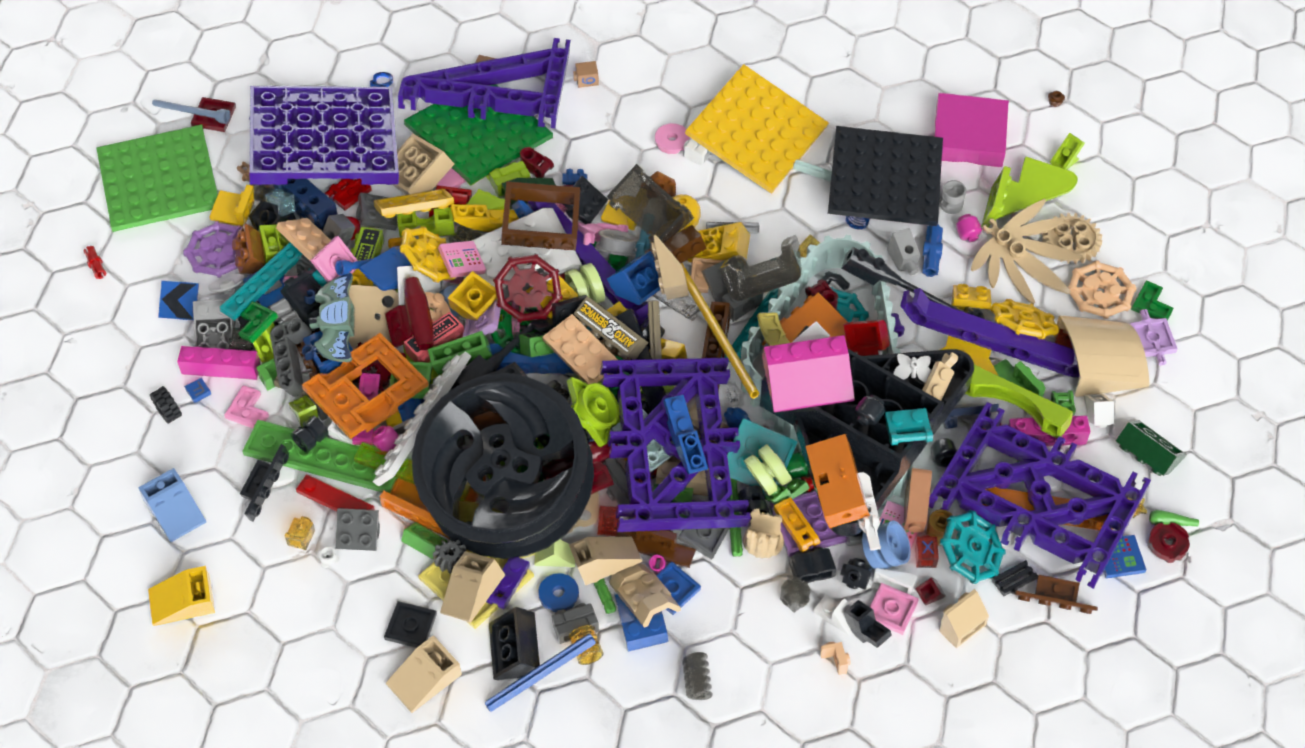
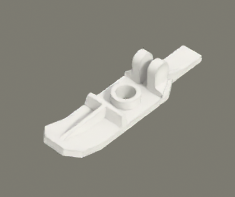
M862 472L858 473L867 507L870 510V516L858 519V524L866 533L869 548L872 551L881 549L877 533L880 520L870 477Z

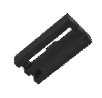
M1027 560L993 577L992 582L1003 597L1036 580L1038 575L1036 572H1033V568L1029 567ZM1027 574L1029 575L1028 577H1026V578H1024L1023 580H1021V581H1019V582H1017V583L1011 585L1010 587H1008V588H1006V589L1003 588L1004 586H1006V585H1008V584H1010V583L1015 582V581L1018 580L1019 578H1021V577H1023V576H1025V575H1027Z

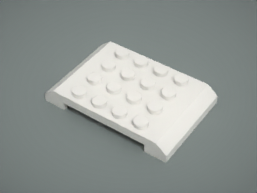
M542 208L508 224V229L565 233L553 208ZM502 227L472 240L486 268L485 274L478 275L494 287L493 277H496L510 256L521 257L534 255L535 253L539 254L540 258H545L546 262H551L552 266L560 271L559 275L571 269L580 270L582 266L574 250L501 245ZM528 263L518 264L519 269H523ZM513 267L504 279L510 280L515 274ZM502 284V286H503V292H504V291L506 290L505 287H506L507 285Z

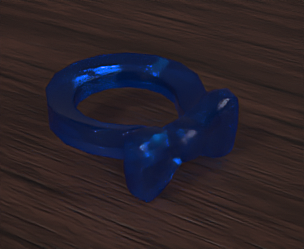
M388 72L374 74L373 80H370V87H388L394 82L393 75ZM379 77L390 79L386 83H377V78Z

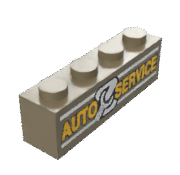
M588 296L574 312V315L579 318L578 320L586 328L587 326L592 328L590 332L599 339L601 336L606 339L604 343L611 349L616 347L619 350L617 354L625 360L628 357L636 360L648 344L646 340Z

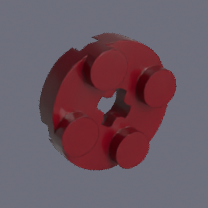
M1159 523L1152 528L1147 546L1158 558L1165 560L1167 563H1173L1187 554L1190 547L1189 535L1182 526L1176 523ZM1164 539H1166V540L1172 539V540H1173V542H1172L1173 545L1167 544Z

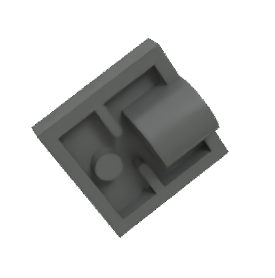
M360 192L356 218L361 221V225L396 231L398 228L397 214L394 217L385 218L374 207V200L389 197Z
M338 508L335 549L377 551V542L380 534L379 510Z

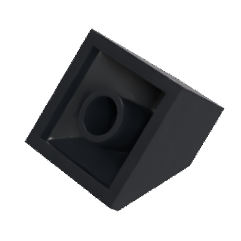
M268 192L249 215L252 226L257 231H259V226L276 225L278 222L297 220L292 209L272 192Z

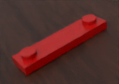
M307 474L296 488L298 494L336 512L338 508L375 510L373 505Z

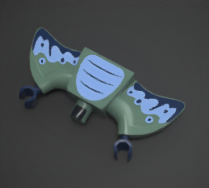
M352 273L333 279L324 285L316 295L312 289H309L307 296H304V301L307 304H313L315 301L322 304L319 307V316L309 318L311 329L320 328L323 333L322 337L314 343V346H303L302 354L305 355V360L313 359L314 352L318 350L323 357L332 361H352L348 346L349 338L355 336V307L349 297V290L353 281Z

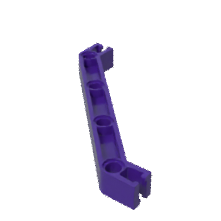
M528 201L534 212L542 208H553L565 233L572 234V222L555 203ZM578 229L575 252L581 264H593L602 281L605 296L613 305L620 301L625 309H633L640 326L648 317V301L637 305L615 295L607 278L616 271L591 243L589 245L583 244L584 235Z
M921 288L914 289V298L910 295L909 290L903 292L900 307L909 319L917 325L1069 377H1080L1073 349L1044 339H1038L1034 336L1017 335L1015 331L1006 326L930 301Z

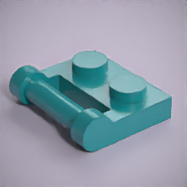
M926 408L885 412V421L891 445L910 441H933V432L930 428ZM923 431L918 433L897 434L903 432Z

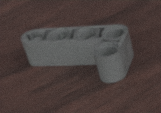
M293 318L275 326L270 333L279 386L293 397L299 396L303 392V378L296 345L304 342L303 338L311 335V328L299 318Z

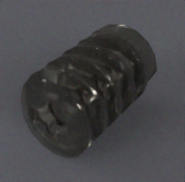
M704 652L691 653L682 660L685 688L687 689L686 696L692 700H707L713 696V693L710 691L712 685L709 683L711 677L707 676L710 674V669L707 668L709 662L706 660L708 655Z

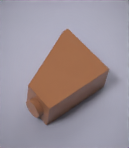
M912 468L905 489L904 530L913 533L924 532L928 516L932 470Z

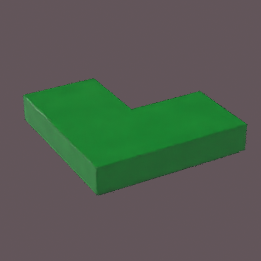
M1146 280L1131 310L1140 314L1141 310L1144 309L1145 311L1147 309L1150 318H1166L1168 321L1174 308L1157 301L1163 287Z
M252 301L240 314L249 323L238 334L241 338L253 344L279 316L276 312Z

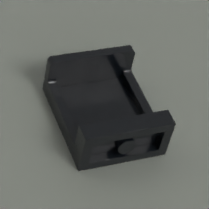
M315 268L309 271L304 269L295 279L293 276L284 282L285 286L280 290L301 320L308 326H310L309 318L319 316V307L322 305L316 301L313 304H307L304 301V296H307L309 289H312L315 295L321 289L313 277L316 271Z

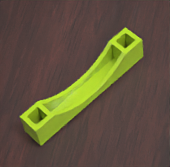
M974 365L972 382L965 393L970 397L996 398L1012 403L1031 415L1038 423L1041 431L1057 439L1059 436L1062 437L1071 425L1073 411Z

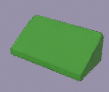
M417 522L404 529L401 539L403 543L433 559L436 545L441 546L442 540L446 543L448 542L447 539Z

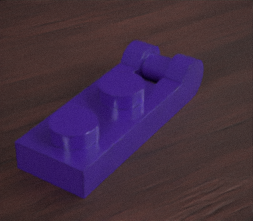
M519 557L509 558L502 570L505 576L486 603H494L498 605V608L505 610L530 567V562Z

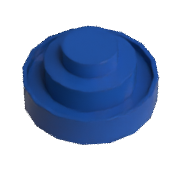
M728 407L724 412L729 428H738L742 418L751 421L747 412L739 407Z

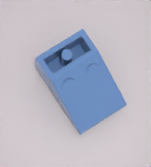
M174 468L138 487L143 501L170 542L207 523Z

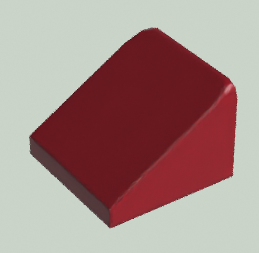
M932 577L915 588L924 605H929L946 597L937 580Z

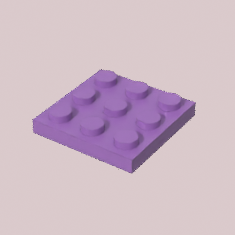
M816 491L802 494L792 499L820 539V544L808 547V550L804 551V553L819 547L826 548L846 542V536L838 535L828 527ZM770 502L771 512L775 516L776 513L773 510V505L775 504ZM781 522L780 530L783 535L784 546L788 557H791L801 551ZM807 534L802 536L804 540L809 538Z

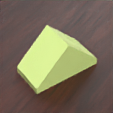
M558 540L549 548L536 552L534 565L575 567V559L569 547L570 544Z

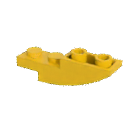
M451 205L450 207L454 221L467 228L491 232L503 225L504 210H488L486 205ZM510 210L509 223L519 219L514 210Z

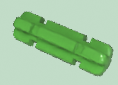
M603 578L593 584L597 589L602 605H604L605 612L611 614L616 611V605Z

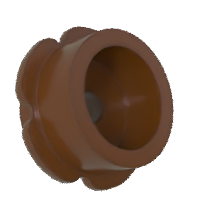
M1060 91L1050 92L1048 94L1049 104L1054 107L1061 106L1065 100V95Z

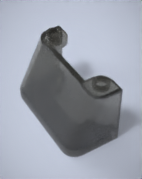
M636 164L607 195V198L610 200L608 204L616 211L618 209L621 210L646 232L651 242H654V235H656L664 244L694 219V216L685 205H681L679 201L671 197L650 176L643 173L644 170Z
M793 235L783 240L781 243L782 254L780 256L752 266L748 265L743 256L737 255L727 258L720 267V271L731 298L736 301H742L798 281L802 275L800 244L797 236Z

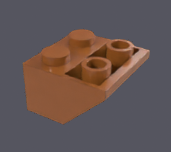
M244 224L232 241V249L236 253L235 265L238 267L239 274H254L266 265L261 235L259 231L249 224Z

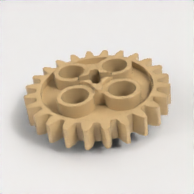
M1068 212L1066 217L1061 213L1059 218H1064L1063 223L1042 233V242L1081 255L1080 261L1083 264L1085 259L1091 261L1092 257H1096L1097 252H1100L1103 242L1101 240L1103 235L1099 234L1100 228H1095L1096 223L1090 224V218L1084 220V215L1079 218L1077 213L1071 216Z

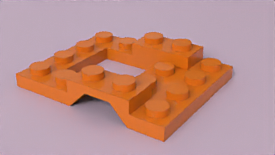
M381 333L350 352L352 361L343 362L341 366L328 374L318 373L302 384V389L350 439L363 430L369 432L398 412V406L429 386L426 378ZM378 360L398 382L369 401L351 381L362 375V369Z

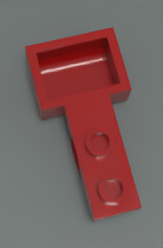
M884 320L846 322L843 324L847 348L857 352L860 356L879 355L878 351L885 350L890 345L888 329Z

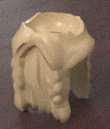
M754 509L751 512V526L744 533V548L756 558L763 559L776 556L782 551L784 543L780 530L782 516L778 514L772 516L769 513L765 514L763 512L761 514L759 509Z

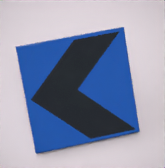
M161 280L158 318L194 321L193 302L198 301L199 283Z

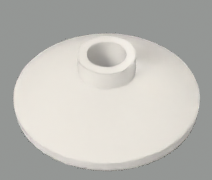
M243 274L227 275L209 284L208 289L211 292L230 294L235 291V287L243 282L245 277Z

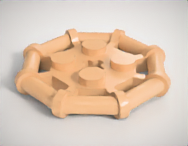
M1095 260L1094 263L1073 269V275L1068 288L1071 290L1069 295H1071L1079 307V311H1085L1108 319L1112 315L1123 311L1127 312L1131 309V301L1137 289L1136 285L1132 284L1126 276L1122 267L1117 268ZM1095 271V274L1093 275H1084L1088 272ZM1119 278L1124 286H1120L1116 280ZM1078 280L1083 282L1082 287H1077ZM1098 288L1104 289V293L1102 291H1097ZM1120 294H1126L1123 301L1119 299Z

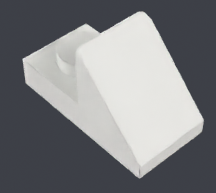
M826 594L814 608V613L848 635L851 629L846 622L844 614L850 607V604L846 599L839 603Z

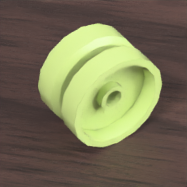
M592 263L582 265L580 272L577 269L565 272L566 283L578 294V297L587 295L596 303L605 301L602 281Z
M766 444L758 450V454L763 461L762 463L754 455L745 459L744 463L762 489L770 496L777 491V485L773 478L783 486L790 482L792 478L778 455Z

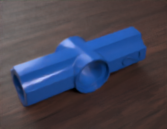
M939 224L937 226H927L926 241H924L922 257H924L922 273L926 277H934L939 272V263L943 249V243H941L943 228Z

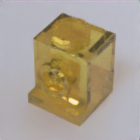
M301 516L300 519L294 517L288 532L284 535L287 546L307 550L315 532L311 519L305 516Z

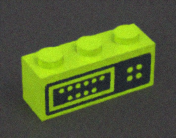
M361 227L359 234L357 233L355 236V246L351 248V253L358 261L373 259L380 255L384 244L383 230Z

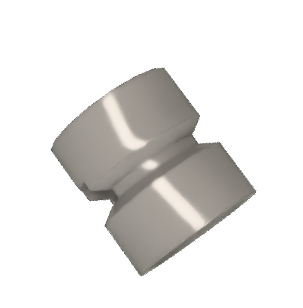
M951 180L944 184L940 207L945 213L957 214L962 211L966 196L965 185L957 180Z

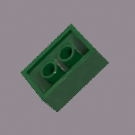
M1140 420L1128 422L1115 440L1120 444L1119 447L1123 451L1134 454L1138 462L1148 464L1152 467L1151 471L1158 476L1169 475L1187 456L1186 453Z

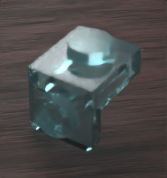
M274 189L273 192L265 194L266 202L278 205V214L280 216L295 212L294 194L284 192L283 189Z

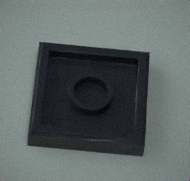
M397 601L384 639L417 648L428 640L437 611Z

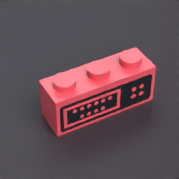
M451 312L433 322L434 347L463 337L464 326ZM414 336L404 341L405 352L414 362H430L428 350H420Z

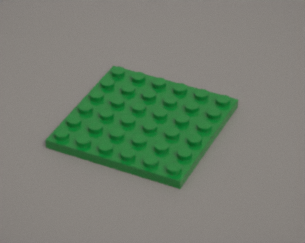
M432 104L404 119V125L413 134L444 151L454 163L451 168L470 185L489 175L494 169L501 168L519 158L523 148L531 147L535 149L553 138V132L546 126L538 127V119L534 116L495 112L491 107H488L486 120L481 119V109L475 108L473 111L475 118H469L468 105L465 107H455Z

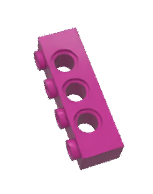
M1087 415L1072 416L1071 425L1062 435V438L1066 440L1062 445H1071L1072 442L1077 445L1087 444L1091 432ZM1033 418L1009 419L1008 426L1044 442L1046 446H1054L1057 438L1041 431L1038 423Z

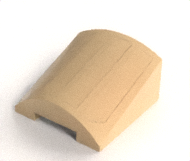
M1059 315L1057 321L1059 332L1054 337H1069L1071 340L1080 376L1074 393L1075 397L1149 387V372L1145 351L1140 337L1132 325L1125 322Z

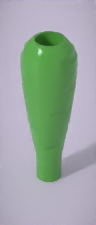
M1153 510L1149 515V521L1153 525L1159 523L1170 524L1171 522L1180 526H1199V519L1189 518L1168 511Z

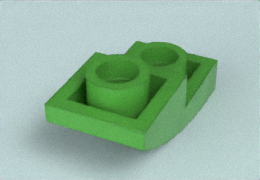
M797 478L790 481L787 487L777 485V491L770 496L766 494L765 500L776 504L790 497L794 499L810 487L807 482Z

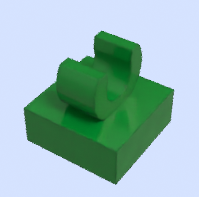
M610 254L607 262L617 272L627 265L628 257Z

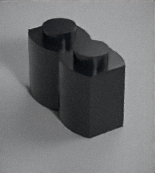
M819 547L810 553L797 552L790 557L789 565L796 585L826 580L836 575L837 569L829 548L823 549Z

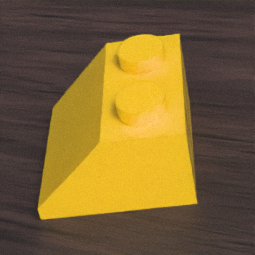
M473 271L448 297L451 309L463 318L476 321L497 299L495 287Z

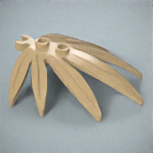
M1046 199L1040 200L1019 212L1002 229L997 227L994 219H990L989 223L993 228H987L984 225L982 229L993 237L981 247L971 265V271L980 269L990 255L988 279L991 288H994L998 281L1000 258H1002L1013 285L1032 304L1035 303L1030 288L1013 261L1028 275L1043 285L1065 294H1070L1071 290L1053 271L1025 249L1046 258L1062 261H1078L1082 257L1079 254L1052 244L1022 238V236H1032L1047 232L1063 223L1064 218H1054L1024 225L1037 215L1044 206Z

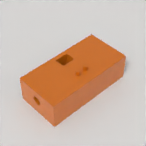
M846 434L806 446L823 514L829 528L870 516Z

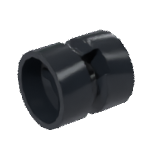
M315 416L307 419L303 423L304 427L299 426L291 433L293 441L306 453L317 445L316 441L321 442L329 435L326 426Z
M748 486L739 491L737 495L738 500H748L749 502L746 512H750V516L754 509H759L761 514L762 512L770 514L763 489L760 486Z

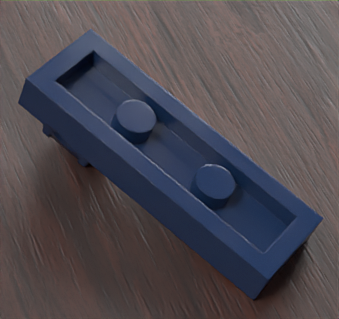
M992 404L990 413H995L999 408V404ZM985 405L953 409L943 422L944 428L958 427V417L979 415Z

